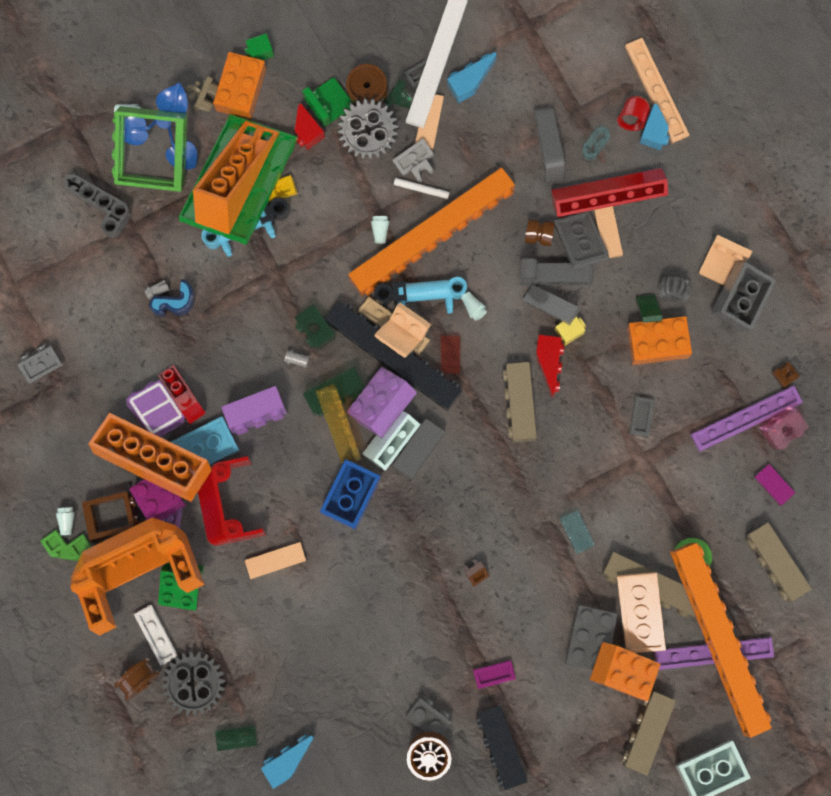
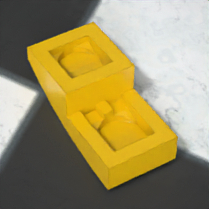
M291 175L278 180L268 203L278 197L284 199L298 194Z

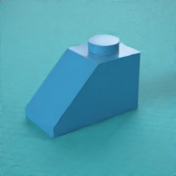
M657 104L653 105L640 143L661 151L662 146L667 145L670 135L667 134L669 127Z

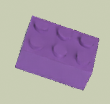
M381 367L348 409L347 413L358 424L383 438L417 392L405 380Z
M276 386L221 407L229 429L233 434L237 433V435L247 433L248 429L254 426L255 428L263 427L267 421L272 419L273 421L281 420L287 414Z

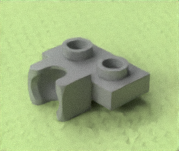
M424 139L392 160L403 177L412 172L418 182H422L420 176L422 170H427L430 174L434 173V170L427 161L434 154Z

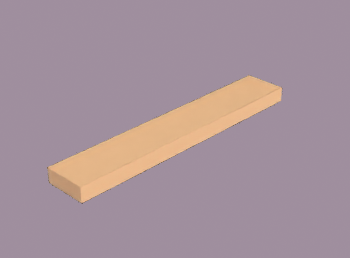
M643 38L626 44L625 49L652 104L659 106L669 127L667 134L670 135L671 144L689 137L688 130Z

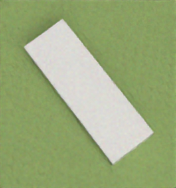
M152 605L134 613L160 666L172 661L175 657H179Z

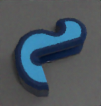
M181 279L180 297L154 296L149 302V307L158 317H165L166 310L174 315H185L193 308L195 301L194 290L188 281Z

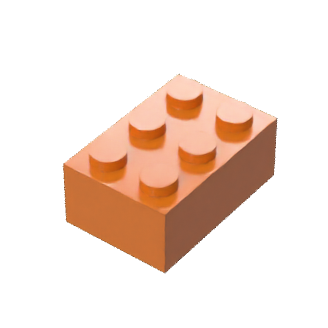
M228 52L213 102L215 110L252 120L266 73L265 61Z
M686 316L648 323H629L627 327L632 365L686 359L692 355Z
M602 642L590 680L648 702L660 663L619 646Z

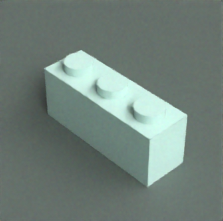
M402 411L383 438L376 435L362 454L372 463L386 471L420 424L408 413Z

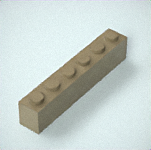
M613 552L602 575L606 576L605 580L616 584L618 582L617 575L655 571ZM657 573L661 607L668 610L671 607L677 610L676 614L684 618L690 616L695 619V623L699 624L684 586Z

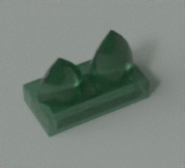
M399 80L384 104H388L390 107L394 103L404 108H410V102L413 100L404 89L406 83Z
M255 726L215 731L217 751L257 746Z

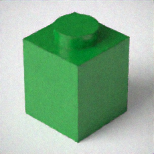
M267 34L246 40L247 47L244 50L247 57L259 60L274 57Z

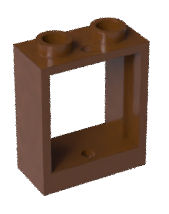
M127 491L81 502L89 540L92 542L111 538L140 524L138 514L134 513L133 508L136 507L135 498ZM124 499L129 526L99 533L94 506Z

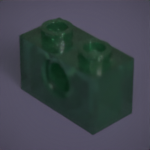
M311 305L294 317L297 322L294 324L300 334L304 332L307 336L305 341L311 349L315 347L319 351L336 339L334 332L314 305ZM312 325L319 327L316 333L309 332V328Z

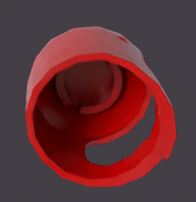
M640 96L629 97L617 118L618 126L628 131L642 129L650 112L648 101ZM632 115L638 119L635 124L629 125L623 121L622 116Z

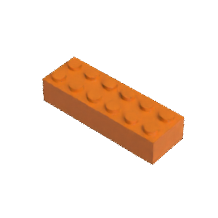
M111 413L107 415L88 443L93 454L190 502L211 472L208 460Z

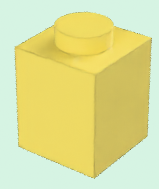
M575 317L571 325L562 322L555 327L554 331L558 337L562 338L561 341L566 346L582 336L586 326L580 317Z

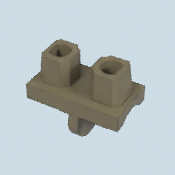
M207 76L201 89H199L201 83L195 81L194 86L188 85L186 88L190 93L189 99L194 100L195 96H197L192 108L195 112L201 110L208 113L213 105V102L205 99V96L209 94L215 97L218 85L213 83L212 78Z

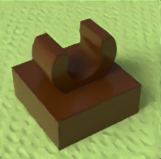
M786 362L772 372V375L782 388H785L800 377L789 362Z
M473 560L474 566L470 569L464 566L465 574L473 587L489 577L481 561L478 563L476 560Z

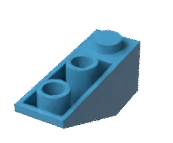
M496 52L491 55L488 53L481 57L480 61L469 63L465 66L464 70L456 71L449 75L447 86L458 103L476 93L496 62Z
M307 734L297 740L298 744L293 748L289 745L280 751L282 755L276 759L272 756L263 762L265 766L261 770L273 789L293 776L314 739L313 735L310 737Z

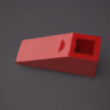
M539 335L536 360L550 396L554 397L555 392H559L560 381H557V373L561 374L562 362H559V356L564 353V344L561 343V337Z
M174 365L158 375L190 424L206 414Z

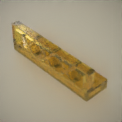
M335 385L316 390L341 463H344L345 459L348 461L353 459L355 461L361 460Z

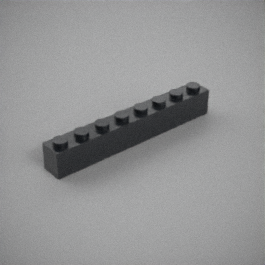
M338 301L325 318L329 326L447 412L461 395L462 390L459 389L461 387L453 380L449 382L444 378L445 375L440 370L436 369L434 371L429 367L430 364L426 360L416 358L413 351L407 357H403L377 339L375 334L380 327L376 324L372 326L368 323L369 319L363 314L357 315L346 302L342 304Z

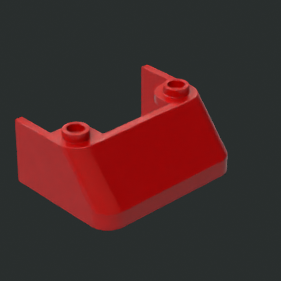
M248 456L219 462L210 466L211 472L198 491L207 540L214 546L266 536V531L263 528L244 532L239 521L235 519L225 521L217 483L227 481L231 476V469L251 465L252 463Z

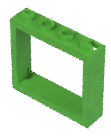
M120 106L114 112L113 123H115V130L112 134V140L115 142V148L112 151V159L115 160V166L112 168L114 184L181 192L185 186L188 114ZM126 116L176 122L174 179L124 174Z

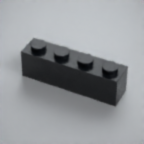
M501 705L478 713L479 717L476 718L479 730L483 729L486 735L482 739L486 749L490 748L492 756H489L492 767H497L499 775H496L499 787L503 786L504 790H508L527 783L528 781Z

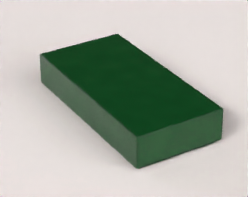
M655 294L636 297V304L643 323L662 321V314Z

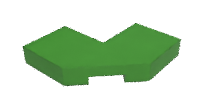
M58 530L53 531L40 540L51 557L78 561L82 552L92 547L84 534L67 545Z

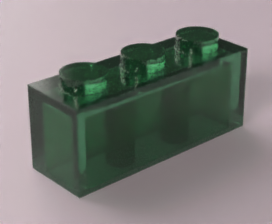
M353 367L304 392L303 395L314 417L317 415L321 417L329 412L328 409L334 406L339 408L346 404V400L358 398L365 387Z

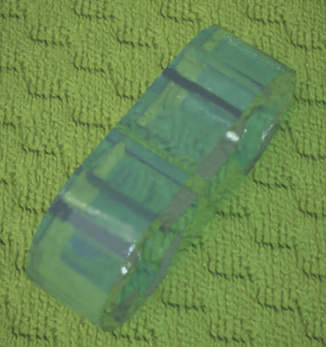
M597 128L584 144L582 156L586 160L597 158L608 143L610 133L606 128ZM598 134H605V139L602 138L597 142ZM594 145L595 148L593 152L595 154H587V149H591V147Z

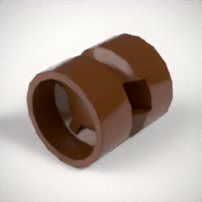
M528 218L525 243L536 244L539 241L540 245L551 247L555 222L544 221L540 224L539 220Z

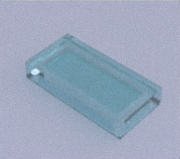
M578 511L560 519L576 555L594 547Z

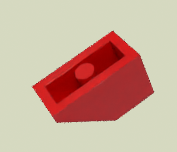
M300 104L297 110L295 135L297 136V144L300 147L304 146L308 151L324 139L325 135L317 122L304 106Z

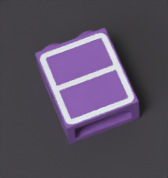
M160 380L150 382L145 386V389L139 392L135 391L127 398V407L141 428L161 437L184 424V415Z

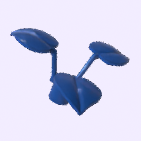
M181 83L168 87L158 94L156 104L160 111L186 113L188 100ZM130 116L125 118V142L130 145L143 144L148 139L147 130L151 129L155 124L162 129L167 128L172 147H169L165 154L168 162L172 166L175 165V143L171 130L172 121L154 119L150 125L146 126L145 118ZM188 140L186 141L185 170L193 169L197 165V149Z

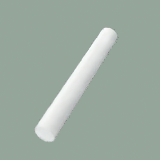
M395 178L394 181L396 186L445 199L449 198L450 192L399 178Z

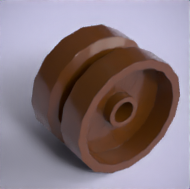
M362 64L352 69L349 73L346 87L348 96L354 105H357L356 99L363 103L364 97H366L367 102L374 98V103L377 104L379 100H381V105L384 103L388 95L386 76L380 68L372 64Z

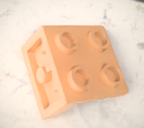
M717 235L699 274L725 286L734 265L747 262L752 251Z
M399 303L390 320L376 332L375 337L401 356L407 357L424 339L431 324L402 303Z

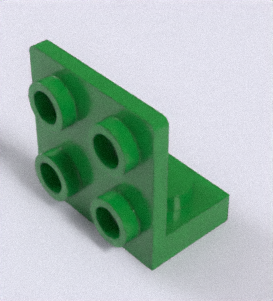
M335 78L330 79L314 91H311L309 87L302 90L304 100L324 127L340 118V114H346L344 108L351 109L350 102L352 103V101Z
M170 562L164 564L160 573L158 604L195 611L198 604L199 588L186 593L178 586ZM198 565L199 571L202 576L204 573V566Z

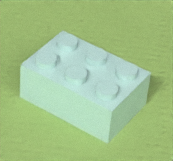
M730 740L675 765L689 796H714L750 779L734 742Z

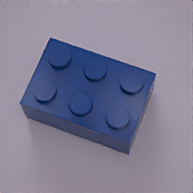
M345 459L320 513L356 531L376 491L381 476Z

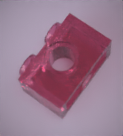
M789 406L759 429L769 446L779 450L787 447L794 438L801 437L809 427L798 409ZM787 426V431L783 434V428Z

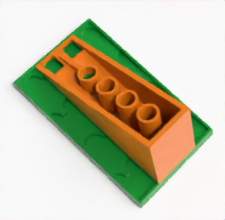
M230 114L179 215V221L247 245L270 199V195L294 150L297 136Z

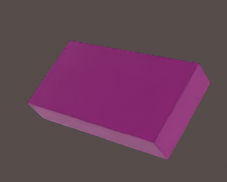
M770 464L754 477L779 506H782L795 494L793 489Z
M511 660L473 670L477 689L516 680Z

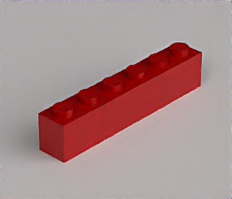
M662 168L553 189L551 190L552 202L557 217L667 196V178Z

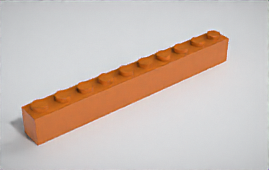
M501 167L348 274L349 280L361 296L365 294L367 296L374 292L376 286L389 282L391 276L395 273H402L409 263H416L422 258L421 255L427 251L428 253L432 252L442 240L443 242L449 240L453 236L452 233L457 230L462 231L468 226V222L473 219L474 221L478 220L488 208L492 210L499 204L498 201L512 196L515 184Z
M689 543L670 551L743 735L752 738L771 729V718L763 708V698L760 693H757L755 678L749 673L747 668L749 664L746 657L741 653L740 641L734 636L732 631L734 626L726 616V606L718 596L719 589L716 583L712 581L709 565L703 559L704 552L702 547L697 543Z

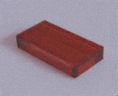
M441 336V372L443 374H460V336Z

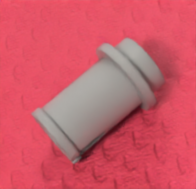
M162 280L151 287L147 286V289L144 290L148 300H150L154 296L169 291L165 280Z
M287 350L284 361L288 365L292 363L306 368L309 356L295 353L293 350Z

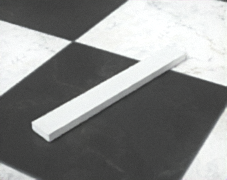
M448 0L406 119L407 124L420 128L425 126L468 0Z

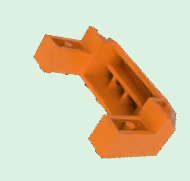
M152 517L82 552L71 575L70 587L79 596L89 630L100 636L116 628L106 592L168 562L171 564L178 586L186 593L205 585L187 535L180 528Z

